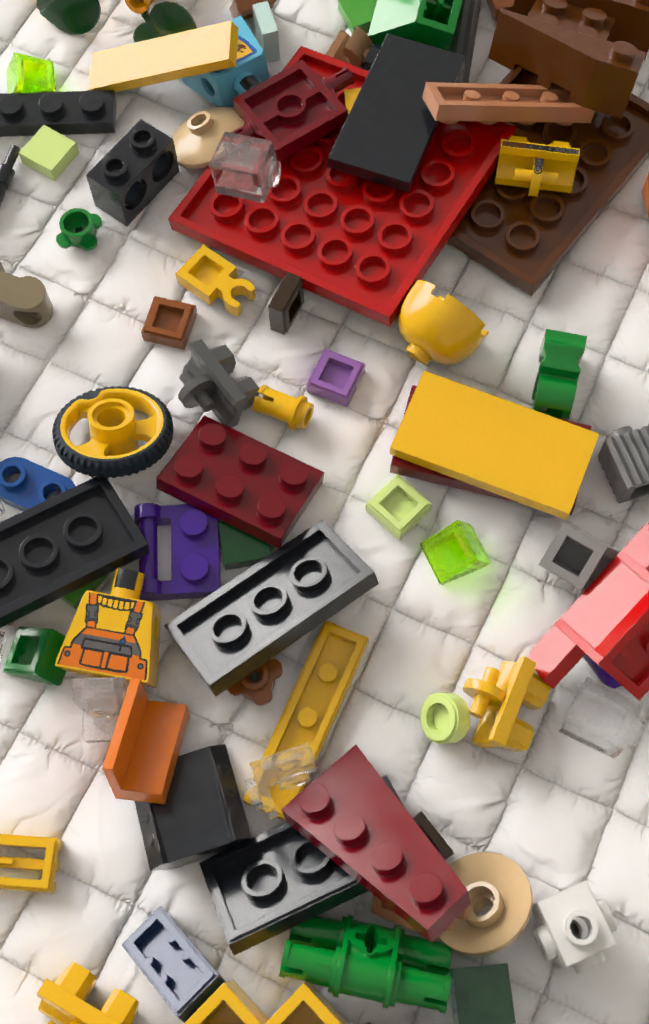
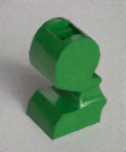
M546 329L539 351L538 362H540L532 393V410L563 420L569 419L581 371L578 365L584 354L587 336Z

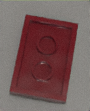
M204 415L156 477V489L280 549L322 485L324 472Z

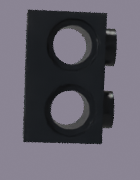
M140 119L86 174L95 206L125 226H128L180 171L174 139Z

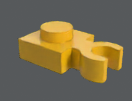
M204 244L175 273L178 284L208 305H211L219 297L223 300L225 309L234 316H239L242 313L241 304L234 300V297L244 295L252 301L256 298L255 287L251 282L245 279H236L238 277L237 267Z

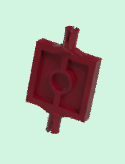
M301 60L233 98L235 111L246 124L229 134H225L229 147L236 151V149L250 141L257 140L280 162L343 126L348 117V110L337 99L335 93L355 83L351 70L345 67L334 75L325 78L313 72Z

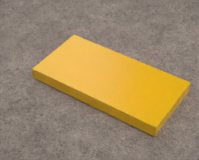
M423 371L390 446L389 454L567 520L599 433Z

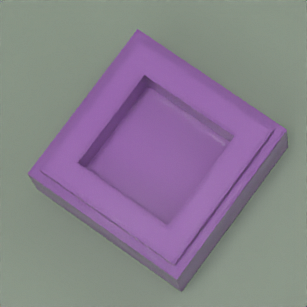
M324 349L307 383V392L348 407L365 373V363Z

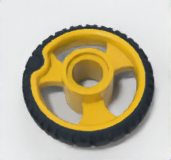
M128 386L97 388L95 391L90 390L83 393L82 396H77L76 399H72L70 403H67L61 409L53 424V442L60 459L76 472H81L83 475L89 474L90 477L96 476L97 478H121L144 471L146 468L156 464L158 460H161L172 443L173 421L167 406L158 397L147 391L134 387L129 388ZM134 409L147 414L150 418L135 420ZM82 418L88 419L91 440L83 445L75 446L70 441L71 430ZM138 440L148 443L139 448Z

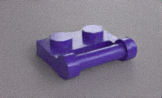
M142 503L134 507V522L139 525V530L147 541L150 552L139 558V572L145 574L139 600L162 601L205 598L221 587L219 519L189 504L160 506L154 503ZM171 525L172 580L167 581L158 580L157 526Z

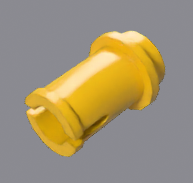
M262 385L257 391L258 394L263 395V398L255 396L253 402L254 412L288 423V428L292 430L297 428L305 429L310 423L314 405L308 402L306 396L300 395L296 398L271 389L266 385Z

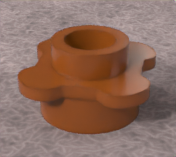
M270 659L227 690L233 696L241 694L246 699L253 700L256 705H266L273 698L272 690L275 685V679L282 676V665L277 659ZM253 673L259 675V679L255 682L250 680V675Z

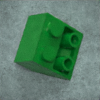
M377 0L368 36L372 44L382 45L388 33L448 51L454 36L462 0Z

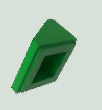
M18 627L3 672L8 675L49 685H61L66 671L55 666V662L66 636L54 629Z

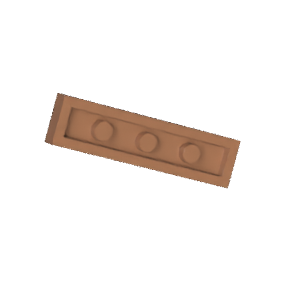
M426 82L422 96L435 121L445 124H456L458 121H478L487 125H493L497 122H517L523 125H533L536 122H550L562 126H570L573 123H591L595 110L582 107L570 101L569 96L571 92L558 85L547 89L541 85Z

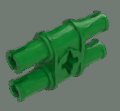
M349 914L348 917L342 916V920L316 916L290 929L289 939L286 940L279 977L293 978L328 987V992L333 993V997L337 998L340 993L383 1003L382 1007L387 1009L389 1006L394 1007L395 1002L446 1013L451 988V976L448 974L453 950L444 943L435 941L431 943L429 940L405 934L406 929H401V925H395V928L385 927L374 923L353 920L354 915Z

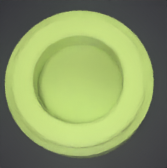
M434 693L425 700L420 714L423 732L429 740L437 744H451L461 741L467 734L470 725V712L464 699L455 693Z

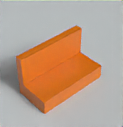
M139 678L130 679L102 769L116 799L165 805L190 714L186 704L148 700L143 683Z

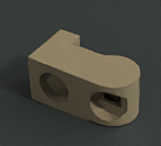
M0 262V318L31 328L46 324L52 317L53 305L42 281L36 277L24 276L19 278L6 273Z

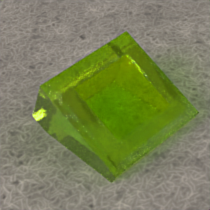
M14 52L6 71L8 93L56 92L52 61Z
M460 520L453 522L420 543L440 585H444L490 564V560L471 524Z

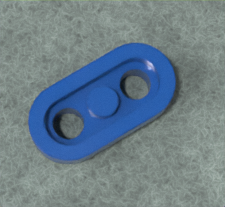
M11 457L0 462V500L18 510L25 511L46 501L47 496L53 491H61L63 493L75 487L73 481L68 477L25 458ZM12 474H21L17 481L7 482V479Z

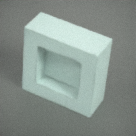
M265 1L252 4L255 36L264 51L266 62L280 60L278 29L269 3Z

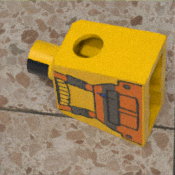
M116 568L110 594L95 591H86L83 594L56 658L55 666L67 672L130 683L131 678H139L143 686L157 687L161 610L153 602L139 600L145 574L130 569Z

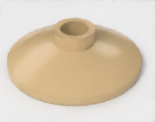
M213 107L193 114L178 127L172 136L178 165L184 168L197 169L223 160L233 152L226 141L225 134H229L246 123L232 107Z
M492 852L469 854L450 864V868L468 890L471 904L469 905L468 918L465 921L456 918L454 929L452 931L444 930L438 936L440 940L452 950L469 956L489 955L509 946L525 929L533 907L532 888L523 870L510 858ZM493 906L487 914L479 916L482 908Z

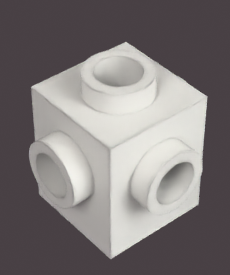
M587 880L533 904L532 912L539 927L533 929L535 940L546 961L554 959L558 968L568 967L573 964L576 973H582L606 962L603 950L617 945L612 935V932L617 930L614 917L604 900L596 901ZM571 922H573L578 928V938H576L571 932Z

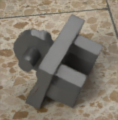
M202 339L190 343L191 357L179 377L184 386L178 394V399L185 408H193L200 405L204 412L212 410L219 421L230 428L238 425L242 411L251 407L255 396L258 397V385L251 376H244L237 380H233L229 374L233 373L236 362L233 353L226 345L209 349Z

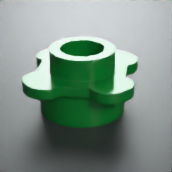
M82 208L66 211L59 221L61 233L56 236L58 246L63 249L74 246L85 251L96 248L98 245L96 233L102 226L100 216L90 214Z

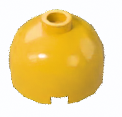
M417 280L407 293L398 313L397 321L400 333L409 343L405 351L425 366H427L430 360L442 365L457 364L469 358L489 334L488 330H483L485 324L469 308L450 294H447L445 298L441 296L436 297L431 294L436 287L435 285L423 280Z

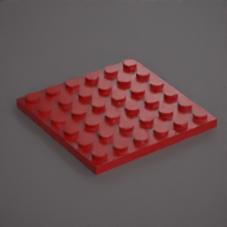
M300 46L283 69L285 70L303 60L313 72L328 78L348 67L354 76L355 83L335 93L337 99L345 108L344 90L361 88L369 73L367 70L304 46ZM458 121L456 124L440 122L409 193L328 168L329 154L343 126L280 162L273 157L263 144L257 142V140H252L236 149V151H233L223 160L208 166L168 218L171 229L281 279H284L287 272L300 276L303 281V289L391 327L398 316L400 306L407 293L417 280L423 279L497 168L502 139L509 140L511 136H516V127L504 122H497L493 125L483 124L478 121Z

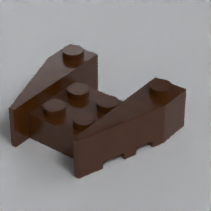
M515 0L512 11L501 8L488 58L512 71L517 69V67L529 70L538 75L537 84L547 89H551L556 84L571 92L569 96L570 101L582 107L622 119L642 63L649 50V0Z

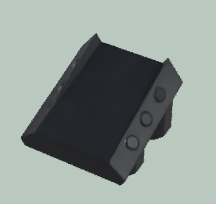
M225 744L208 746L178 756L165 805L135 801L150 871L179 868L217 855L252 838L249 822L242 805Z

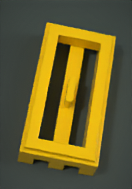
M0 834V846L46 850L45 859L0 856V868L43 871L42 880L0 877V889L55 893V872H58L59 868L58 852L61 851L63 840L51 837Z

